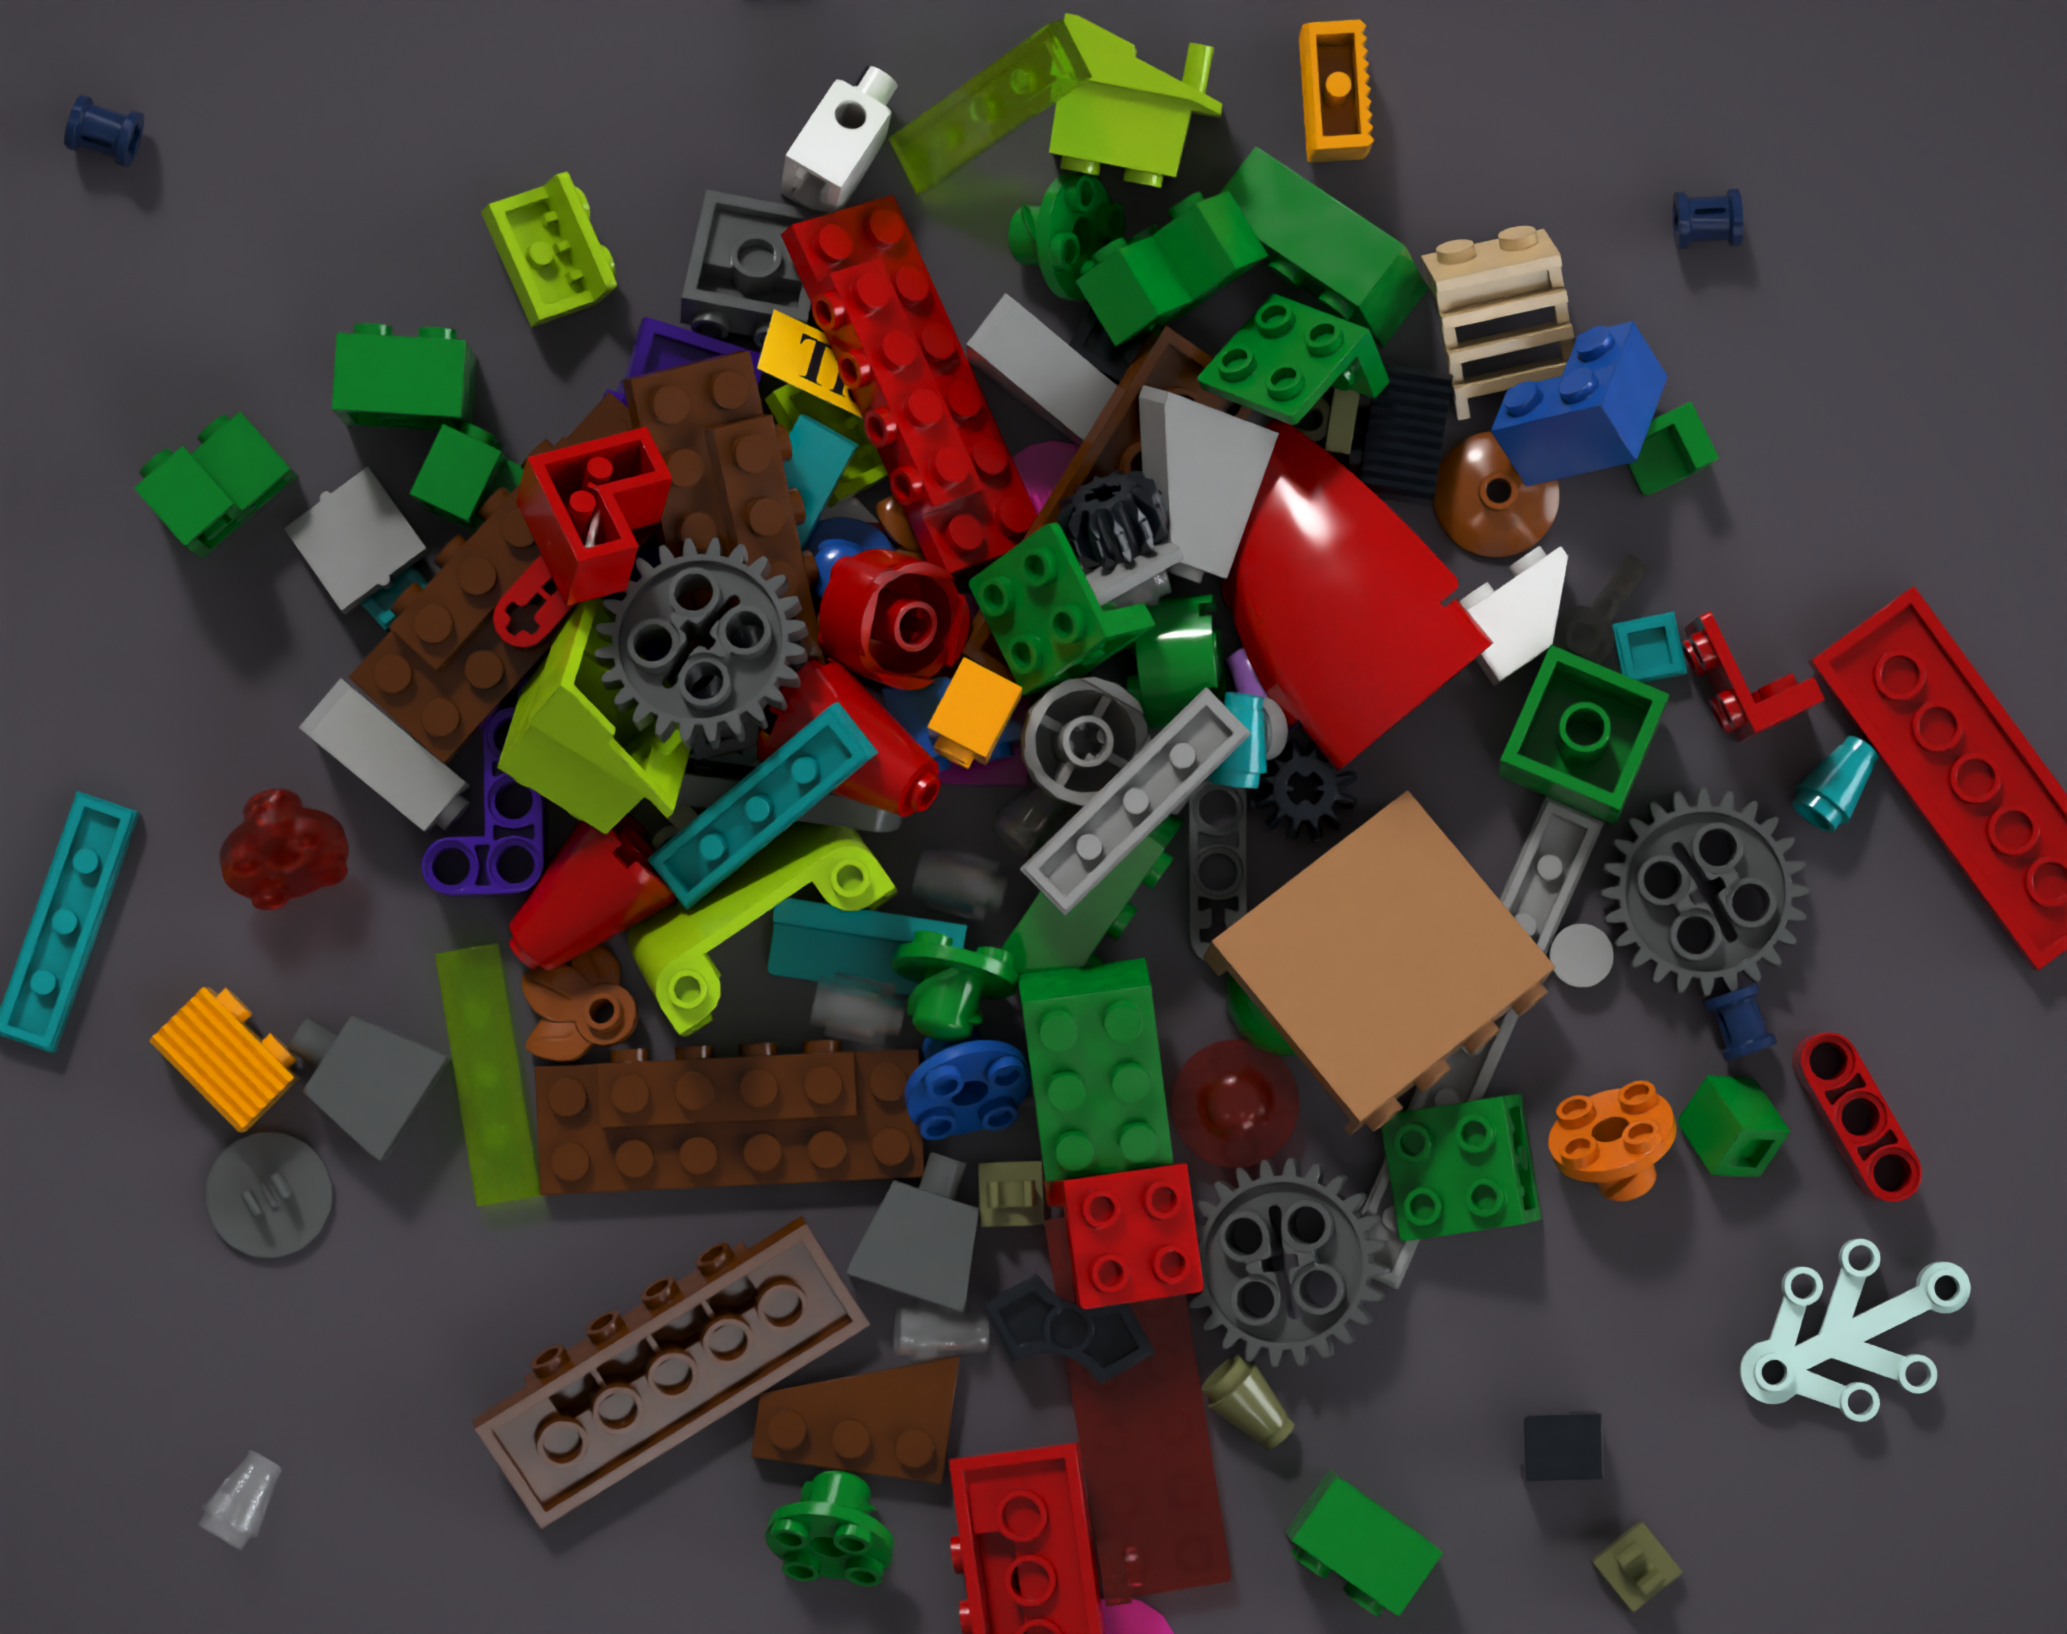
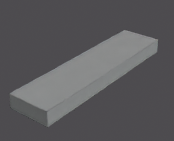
M1206 687L1033 855L1020 870L1066 916L1252 733Z

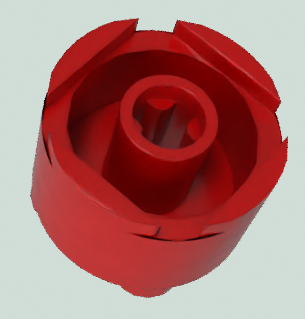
M871 549L863 551L855 556H844L832 566L830 581L824 591L820 605L818 644L825 655L838 661L852 673L896 689H921L935 682V680L930 678L936 675L944 666L951 668L960 657L969 632V606L966 597L959 594L952 581L955 578L943 567L893 550Z

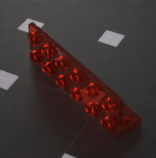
M1065 1216L1044 1219L1055 1294L1076 1303ZM1185 1294L1128 1303L1156 1353L1104 1384L1100 1385L1083 1365L1066 1357L1106 1607L1132 1603L1131 1597L1223 1583L1231 1579Z

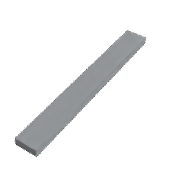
M1544 797L1499 898L1545 955L1604 822L1549 797ZM1511 1008L1494 1023L1500 1029L1499 1033L1475 1053L1470 1055L1463 1046L1449 1057L1446 1062L1452 1069L1424 1093H1421L1416 1087L1405 1111L1481 1100L1519 1017L1516 1012ZM1385 1156L1359 1215L1361 1218L1374 1215L1380 1216L1381 1221L1370 1229L1368 1234L1370 1239L1388 1241L1389 1246L1373 1253V1262L1389 1267L1390 1273L1372 1278L1398 1289L1420 1240L1404 1242L1399 1238L1387 1158Z

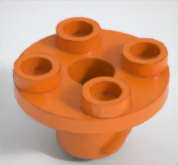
M1643 1080L1633 1081L1622 1088L1599 1092L1589 1097L1575 1095L1562 1101L1556 1108L1558 1119L1549 1133L1548 1146L1555 1166L1564 1175L1578 1181L1596 1183L1600 1193L1606 1199L1630 1201L1647 1193L1655 1184L1657 1171L1654 1164L1672 1146L1676 1137L1677 1124L1670 1104L1657 1094L1652 1083Z

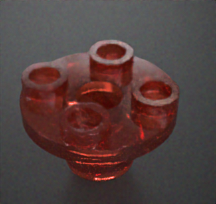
M271 788L252 796L243 808L244 823L231 832L224 841L219 853L220 868L226 884L237 894L250 898L255 908L264 911L281 908L289 899L304 896L321 887L336 885L343 881L348 873L346 861L349 855V845L341 823L328 813L312 808H304L301 798L295 792L284 788Z
M1225 1040L1201 1049L1184 1064L1173 1086L1171 1113L1179 1136L1197 1156L1218 1166L1230 1168L1248 1167L1261 1163V1160L1269 1159L1286 1144L1297 1123L1299 1094L1291 1071L1277 1055L1256 1048L1250 1041Z

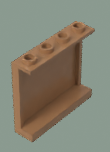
M1408 790L1212 940L1203 956L1219 977L1226 971L1231 974L1350 1119L1344 1127L1349 1136L1364 1124H1367L1372 1132L1383 1126L1403 1108L1396 1099L1414 1085L1421 1093L1431 1088L1452 1069L1446 1060L1463 1046L1470 1055L1483 1047L1500 1031L1494 1022L1511 1008L1518 1016H1521L1548 994L1547 989L1542 984L1556 968Z

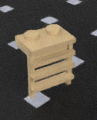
M1532 226L1511 227L1501 231L1498 234V239L1476 244L1467 239L1452 240L1439 245L1435 253L1421 255L1425 281L1436 299L1448 373L1453 375L1451 390L1458 420L1471 418L1468 398L1504 391L1525 381L1538 382L1562 376L1574 346V332L1569 319L1567 290L1564 287L1561 270V254L1545 229L1536 230ZM1553 306L1554 322L1457 342L1455 327ZM1559 342L1561 357L1467 378L1463 377L1461 363Z

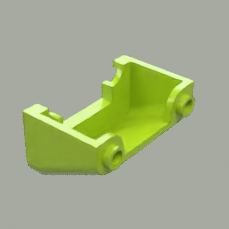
M796 821L688 910L677 899L676 903L630 927L628 932V949L661 1009L679 1035L689 1038L714 1021L711 1012L717 1007L721 997L719 978L723 975L707 952L811 881H813L827 903L843 911H859L866 907L874 911L898 895L895 885L855 829Z

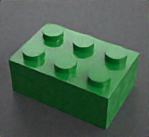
M1138 958L1019 975L1018 984L1045 1181L1049 1182L1174 1164L1152 988L1146 959Z

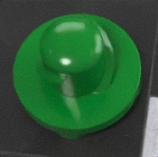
M1082 172L1064 173L1051 183L1043 197L1041 206H1029L1023 202L1021 208L1014 213L1008 228L1009 248L1012 256L1019 264L1039 266L1048 287L1059 298L1077 301L1086 300L1075 281L1095 267L1091 259L1095 252L1123 236L1126 226L1125 213L1119 203H1111L1105 187L1095 176Z
M919 930L915 931L912 943H903L894 947L890 962L891 968L896 973L918 983L908 999V1016L912 1018L914 1028L926 1037L943 1042L964 1041L971 1036L973 1026L979 1025L983 1021L984 1016L978 1008L980 998H1007L1016 993L1019 975L1012 968L1015 956L1005 950L994 947H978L976 952L953 947V940L949 936L938 932Z
M833 1470L822 1472L815 1476L812 1482H805L801 1490L800 1502L784 1505L770 1515L765 1539L770 1550L783 1560L782 1571L785 1575L803 1582L815 1581L819 1576L844 1579L864 1587L876 1586L882 1582L883 1572L892 1562L895 1542L890 1531L882 1523L867 1515L876 1511V1508L870 1503L871 1490L863 1479L845 1471Z

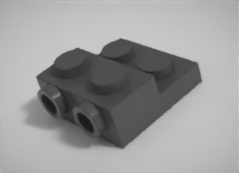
M706 190L681 296L680 323L691 325L693 332L717 340L725 339L729 332L754 337L755 344L762 349L774 309L810 326L813 314L812 304L780 234L793 224L829 213Z

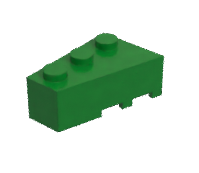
M1256 146L1220 192L1221 194L1229 190L1267 251L1269 256L1265 260L1269 262L1267 267L1272 273L1295 289L1301 286L1317 298V301L1332 315L1370 329L1374 342L1384 348L1428 290L1423 277L1404 244Z
M1171 812L1066 916L1040 891L1001 948L1015 956L1012 968L1022 975L1101 964L1103 959L1094 954V950L1106 934L1117 941L1138 911V908L1129 903L1133 894L1141 883L1152 890L1174 858L1164 850L1180 829L1184 820Z

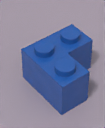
M1634 321L1609 327L1596 326L1584 333L1578 334L1562 376L1538 382L1525 381L1513 388L1507 389L1491 432L1526 487L1636 462L1668 376Z

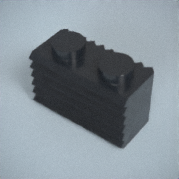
M1383 364L1390 382L1375 399L1363 394L1359 395L1356 415L1367 416L1363 441L1352 439L1351 452L1346 468L1380 499L1430 506L1435 497L1453 375Z

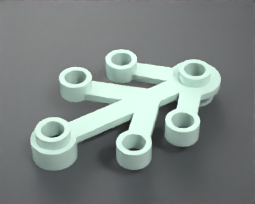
M1852 1239L1847 1241L1840 1249L1839 1263L1841 1269L1819 1334L1797 1345L1795 1344L1806 1306L1813 1304L1819 1299L1823 1290V1282L1820 1275L1808 1267H1794L1784 1275L1781 1283L1784 1296L1770 1338L1751 1346L1744 1354L1740 1364L1742 1385L1754 1399L1767 1404H1779L1788 1401L1795 1394H1799L1839 1408L1845 1417L1854 1421L1864 1422L1873 1418L1879 1410L1880 1399L1872 1386L1861 1382H1853L1845 1386L1807 1371V1369L1830 1358L1897 1380L1898 1384L1908 1392L1925 1393L1935 1385L1937 1368L1928 1357L1919 1354L1902 1356L1864 1341L1928 1310L1938 1313H1952L1959 1310L1965 1305L1970 1295L1971 1286L1967 1274L1961 1267L1950 1262L1931 1263L1920 1271L1916 1280V1287L1853 1317L1866 1277L1872 1275L1879 1267L1880 1252L1876 1245L1869 1240ZM1861 1245L1869 1251L1870 1263L1866 1268L1858 1271L1851 1267L1848 1256L1854 1247ZM1804 1273L1811 1278L1813 1290L1806 1298L1800 1299L1793 1294L1791 1282L1795 1276ZM1944 1275L1950 1276L1956 1283V1292L1948 1300H1941L1934 1290L1937 1279ZM1770 1360H1778L1784 1367V1376L1776 1384H1768L1762 1377V1368ZM1919 1361L1926 1367L1927 1378L1921 1385L1912 1386L1908 1383L1905 1372L1911 1363ZM1860 1389L1864 1390L1870 1399L1869 1407L1861 1414H1854L1848 1407V1398L1852 1392Z

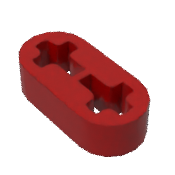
M542 555L532 563L501 597L494 609L493 622L496 632L504 642L514 648L529 649L537 647L552 634L577 606V604L566 606L558 589L552 596L544 590L553 580V577ZM538 595L543 597L546 602L534 616L535 621L540 625L537 632L530 635L527 631L521 630L515 636L510 634L507 629L511 626L513 620L507 614L508 609L513 604H517L524 609Z

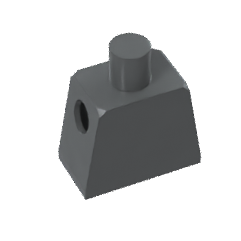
M356 1016L349 1018L338 1036L307 1017L287 1048L317 1068L306 1084L303 1093L370 1155L379 1161H387L453 1059L441 1051Z
M930 1152L919 1188L894 1180L854 1253L846 1274L962 1312L966 1301L979 1215L978 1207L955 1200L967 1163Z

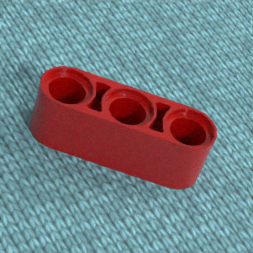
M1823 1032L1805 1037L1797 1044L1792 1054L1794 1074L1858 1187L1866 1196L1876 1201L1899 1202L1908 1199L1917 1191L1922 1181V1167L1919 1158L1856 1048L1846 1037L1838 1033ZM1821 1043L1832 1046L1838 1052L1840 1058V1066L1837 1073L1827 1080L1817 1077L1809 1064L1812 1050ZM1853 1099L1865 1102L1872 1114L1868 1130L1858 1136L1849 1133L1841 1120L1845 1105ZM1890 1154L1899 1160L1904 1172L1900 1185L1894 1190L1887 1192L1877 1185L1874 1178V1167L1879 1159Z

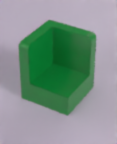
M1690 401L1653 419L1637 461L1627 463L1626 465L1641 495L1648 497L1712 466L1719 459V456Z
M1707 1075L1678 1118L1680 1128L1711 1175L1760 1177L1791 1132L1759 1083L1753 1078Z

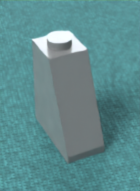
M1006 293L966 344L967 359L971 366L1079 446L1083 443L1117 387L1109 378Z
M1143 385L1139 395L1142 472L1146 478L1154 480L1157 490H1161L1168 508L1165 511L1169 520V524L1166 526L1168 534L1166 539L1180 547L1184 556L1183 560L1164 571L1197 583H1201L1204 572L1227 579L1279 433L1174 393Z
M342 678L339 679L299 726L310 738L414 824L430 835L438 826L445 832L449 830L470 805V802L463 797L472 787L447 765L443 764L419 741Z

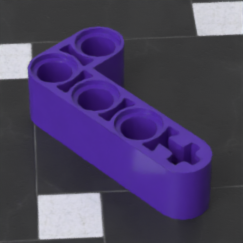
M539 663V664L537 665V667L529 674V677L526 678V679L517 687V699H519V696H520L522 687H523V686L525 685V683L529 680V678L532 676V674H533V673L535 672V670L538 668V666L540 665V663ZM510 696L504 702L505 704H510ZM514 707L495 711L483 725L485 836L439 839L431 844L423 855L421 868L424 879L431 888L445 896L462 898L530 894L549 866L547 798L528 788L532 793V807L528 814L519 819L505 818L499 807L500 796L503 791L510 786L521 785L510 775L497 768L502 753L498 745V735L502 727L512 721L516 709ZM512 849H527L534 860L532 874L521 883L507 882L502 876L500 868L503 857ZM448 851H463L469 858V874L459 884L446 885L442 883L437 873L439 859Z

